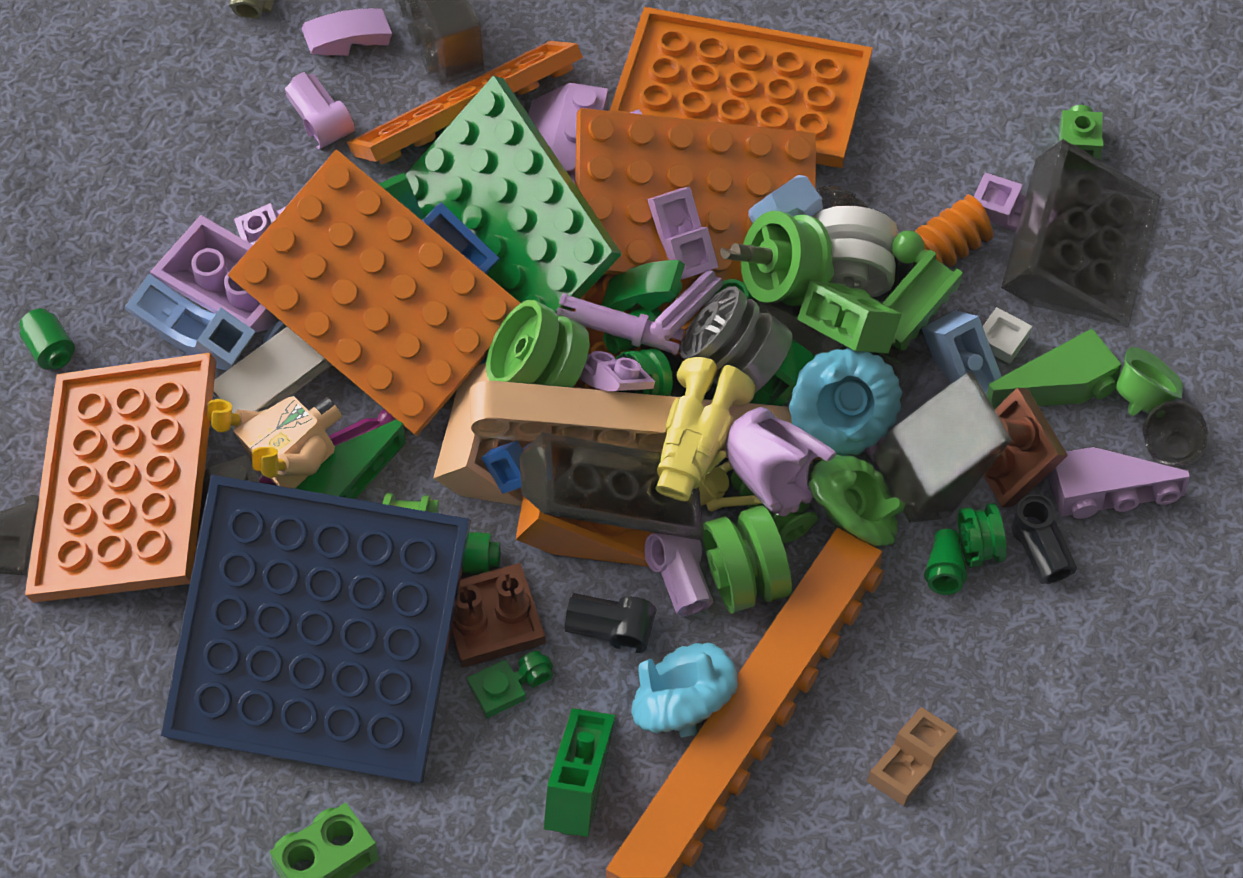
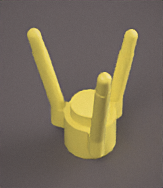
M724 450L719 451L715 455L708 471L701 480L700 486L692 489L689 497L693 504L697 506L707 505L708 510L711 512L722 507L763 504L756 495L722 497L729 487V479L726 473L733 469L729 460L717 466L727 456Z

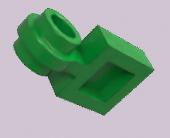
M533 651L519 660V670L515 673L505 659L467 677V684L486 718L525 701L526 694L521 684L528 682L530 687L534 688L550 680L553 677V663L549 656L542 655L540 651Z

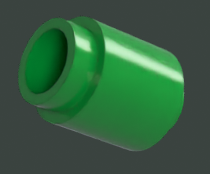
M38 308L23 316L19 323L20 337L38 366L42 369H59L68 364L75 351V345L56 315L49 313L46 309Z
M469 532L461 575H479L491 571V567L499 568L501 545L500 542H493L492 533Z

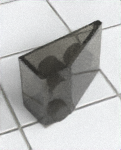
M968 372L892 428L872 456L894 496L905 502L903 512L909 523L939 520L953 514L1012 440L973 372Z

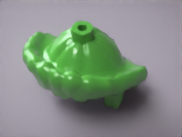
M836 455L833 460L828 462L821 459L810 474L808 490L811 492L812 497L824 507L825 513L832 520L833 525L872 545H893L898 534L896 515L903 512L905 502L896 497L891 498L887 485L883 481V475L874 469L871 464L854 456Z

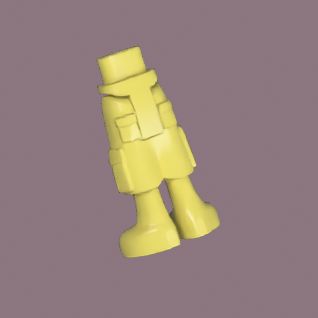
M705 357L688 358L681 363L677 372V379L686 388L685 396L675 399L666 421L667 435L661 453V460L657 468L660 478L656 490L660 494L677 500L687 501L692 489L700 486L701 480L708 471L717 451L721 450L726 443L730 427L734 423L733 417L729 413L731 405L744 406L754 397L755 384L741 370L730 365L724 366L718 378L717 388L711 405L704 407L702 405L704 396L710 390L717 373L716 363Z

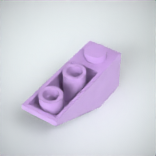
M1095 447L1067 451L1068 456L1048 474L1060 517L1073 515L1077 519L1088 518L1096 514L1098 510L1115 508L1119 512L1129 511L1136 508L1139 503L1156 501L1160 505L1173 503L1181 496H1185L1190 478L1189 472L1186 470Z

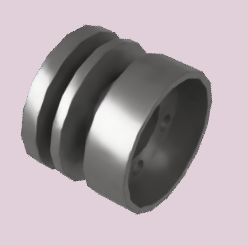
M736 286L727 287L707 302L695 316L682 339L680 355L685 360L694 357H705L713 360L717 366V373L714 379L716 384L724 366L736 367L752 379L756 387V393L770 380L786 358L792 344V332L770 313L759 314L760 307L752 299H747L746 295Z

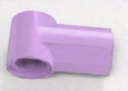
M303 72L292 78L290 84L285 88L286 97L303 119L304 127L309 137L313 135L318 141V149L355 132L353 120L345 105L339 100L334 102L314 74L309 75Z
M689 529L654 533L648 536L645 543L647 564L652 571L661 572L675 611L681 617L706 610L714 603L699 565L702 556L700 539L693 530Z

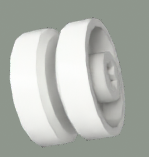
M836 206L821 210L813 215V217L823 223L830 236L832 264L834 267V275L830 282L843 283L853 289H863L872 298L880 296L891 289L895 281L896 268L892 253V242L898 234L896 223L889 216L874 209L859 206Z

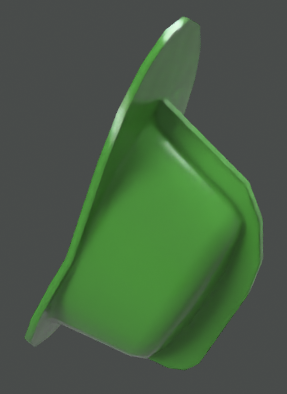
M1130 347L1126 351L1125 364L1116 383V389L1129 402V415L1133 417L1140 411H1143L1150 415L1158 416L1176 399H1182V380L1164 362L1152 353L1138 347Z

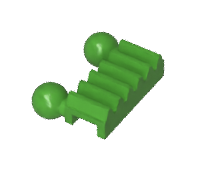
M910 230L902 231L895 236L892 242V253L902 263L916 262L917 265L882 303L902 314L892 345L900 351H905L909 341L917 337L922 326L925 327L930 317L937 314L942 303L946 304L950 294L958 290L963 278V272L958 268L953 272L936 260V253L931 249L929 251L926 250L922 237ZM855 288V290H857V291H859V292L865 294L866 296L872 298L871 295H870L867 291H865V290H863V289Z

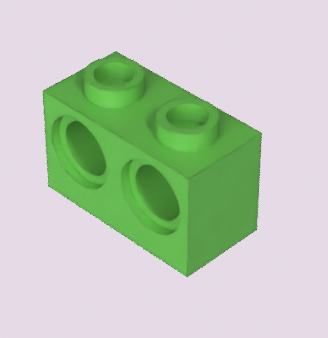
M810 280L797 320L854 351L889 353L902 314L843 283H823Z
M346 802L336 809L328 808L316 816L311 825L298 833L291 832L283 836L275 844V847L269 851L273 867L281 878H351L379 860L376 842ZM341 835L352 838L347 844L342 846L331 844L334 838ZM301 860L314 862L306 870L298 871L293 869V866Z

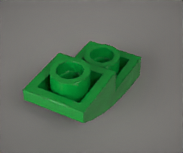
M665 260L628 269L627 272L618 274L609 280L601 306L624 312L627 309L633 310L640 304L651 312L665 302L670 303L679 295L682 289V282L680 280L685 264L680 260Z

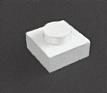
M996 307L983 325V329L993 355L1010 364L1030 337L1032 326Z

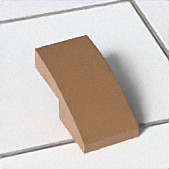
M920 707L897 733L894 745L872 768L867 782L904 806L948 749L958 730L923 707Z

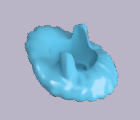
M851 348L844 350L836 349L829 353L822 352L808 362L798 375L797 384L793 388L792 399L789 403L791 422L829 446L836 452V455H858L866 448L874 446L879 439L885 437L889 427L895 424L897 413L901 409L900 398L902 390L899 387V379L894 374L893 367L884 363L879 355H872L870 352L854 351Z
M694 643L688 647L681 646L673 653L666 655L663 661L656 665L652 659L641 662L639 664L640 687L636 691L631 709L634 723L642 730L653 733L676 730L679 731L680 737L698 734L697 724L708 718L712 712L720 710L722 705L726 704L732 695L736 693L738 676L735 664L724 650L713 643Z

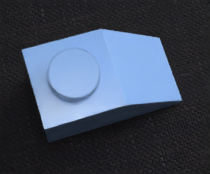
M955 310L921 328L933 360L970 408L973 409L986 402L989 383L1002 376L979 316Z

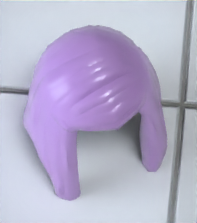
M763 407L750 410L734 421L726 440L727 457L735 473L772 513L785 517L790 512H797L801 502L808 504L813 499L811 492L808 490V470L812 460L819 456L828 462L836 456V452L799 427L776 418L771 411Z

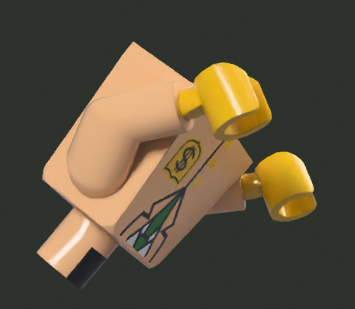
M288 397L273 407L260 412L238 409L235 413H232V404L222 399L211 400L208 403L207 417L211 421L212 427L217 432H226L233 425L235 435L252 460V468L256 471H261L264 476L270 478L277 486L295 489L309 475H314L320 465L334 453L335 446L325 430L341 419L342 414L328 397L309 411L295 397Z

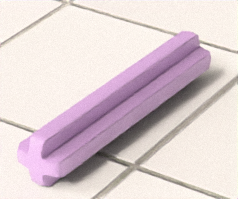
M714 271L704 272L650 326L651 334L657 335L659 341H668L722 287V278L716 277Z

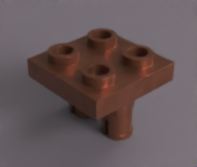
M1016 388L963 440L966 450H962L958 458L960 467L964 471L981 472L1001 507L1009 508L1025 497L1068 454L1030 391L1026 388Z
M521 563L460 580L451 635L462 668L546 644V636Z

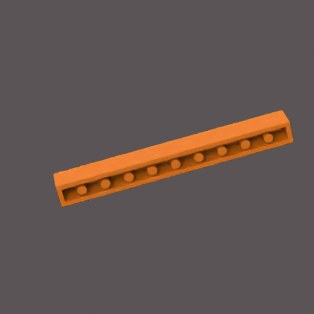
M838 527L836 528L737 674L738 687L736 693L732 695L726 704L722 705L720 710L712 712L607 866L606 878H676L684 865L692 867L695 864L704 846L700 840L708 829L713 832L718 829L727 812L724 804L731 794L739 796L742 793L751 774L747 771L754 759L762 761L766 757L774 740L770 735L779 724L785 727L791 719L796 708V703L793 700L800 690L807 693L811 689L819 672L815 667L822 657L826 659L832 657L841 640V636L837 634L844 624L849 626L854 624L863 606V603L859 601L865 592L874 593L884 576V570L880 569L881 550Z

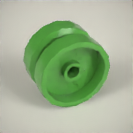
M526 300L517 305L505 317L498 328L487 356V378L490 381L573 388L587 361L590 346L589 333L583 325L566 316H557L553 309L538 301Z
M763 505L741 511L737 519V527L726 516L705 522L702 525L703 544L710 572L723 604L730 614L754 607L757 593L766 602H772L791 595L792 581L786 552L775 522Z

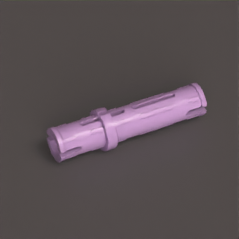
M566 293L562 294L559 303L574 308L576 311L572 312L558 307L557 316H566L585 327L631 340V345L640 347L641 344L677 356L680 344L671 341H659L657 335L651 334L650 326L654 322L648 320V315L640 314L637 317L569 296ZM680 328L671 338L682 341L685 329Z

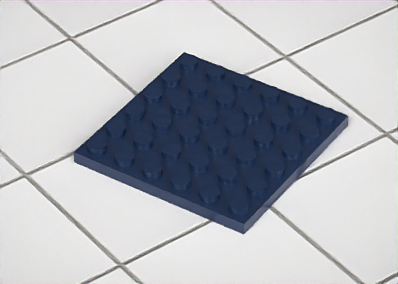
M211 475L161 736L423 783L471 520L469 518Z

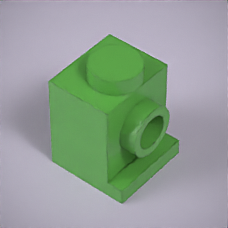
M1076 105L1070 110H1062L1059 127V165L1099 168L1103 149V112H1093V109L1087 105ZM1070 149L1091 150V152H1087V151H1071Z

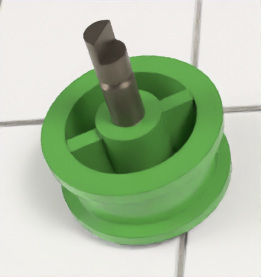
M782 211L766 212L751 225L743 244L734 243L730 249L721 248L720 251L723 259L741 261L742 277L747 290L756 300L765 303L782 301L787 305L800 307L802 306L810 280L827 283L832 280L834 275L832 244L828 231L820 220L809 215L791 216Z

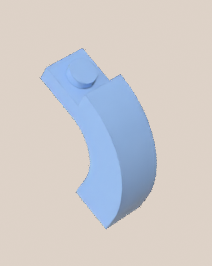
M151 274L147 275L125 305L127 312L157 331L160 338L189 355L211 353L217 361L216 368L221 370H229L255 334V330L220 307L217 313L209 312L190 302Z

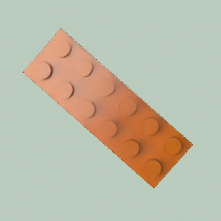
M548 41L348 141L347 144L354 157L366 159L369 162L379 161L380 164L391 162L402 155L401 149L413 143L415 147L422 146L436 139L435 132L449 126L493 75L504 78L513 93L517 91L518 95H522L539 87L538 80L548 75L555 78L573 70L572 63L582 59L583 56L577 43Z

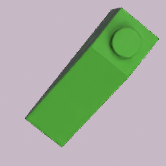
M1090 329L989 383L985 404L990 410H995L1016 388L1028 389L1038 406L1084 403L1093 397H1096L1098 400L1103 399L1115 390L1121 363L1095 331Z

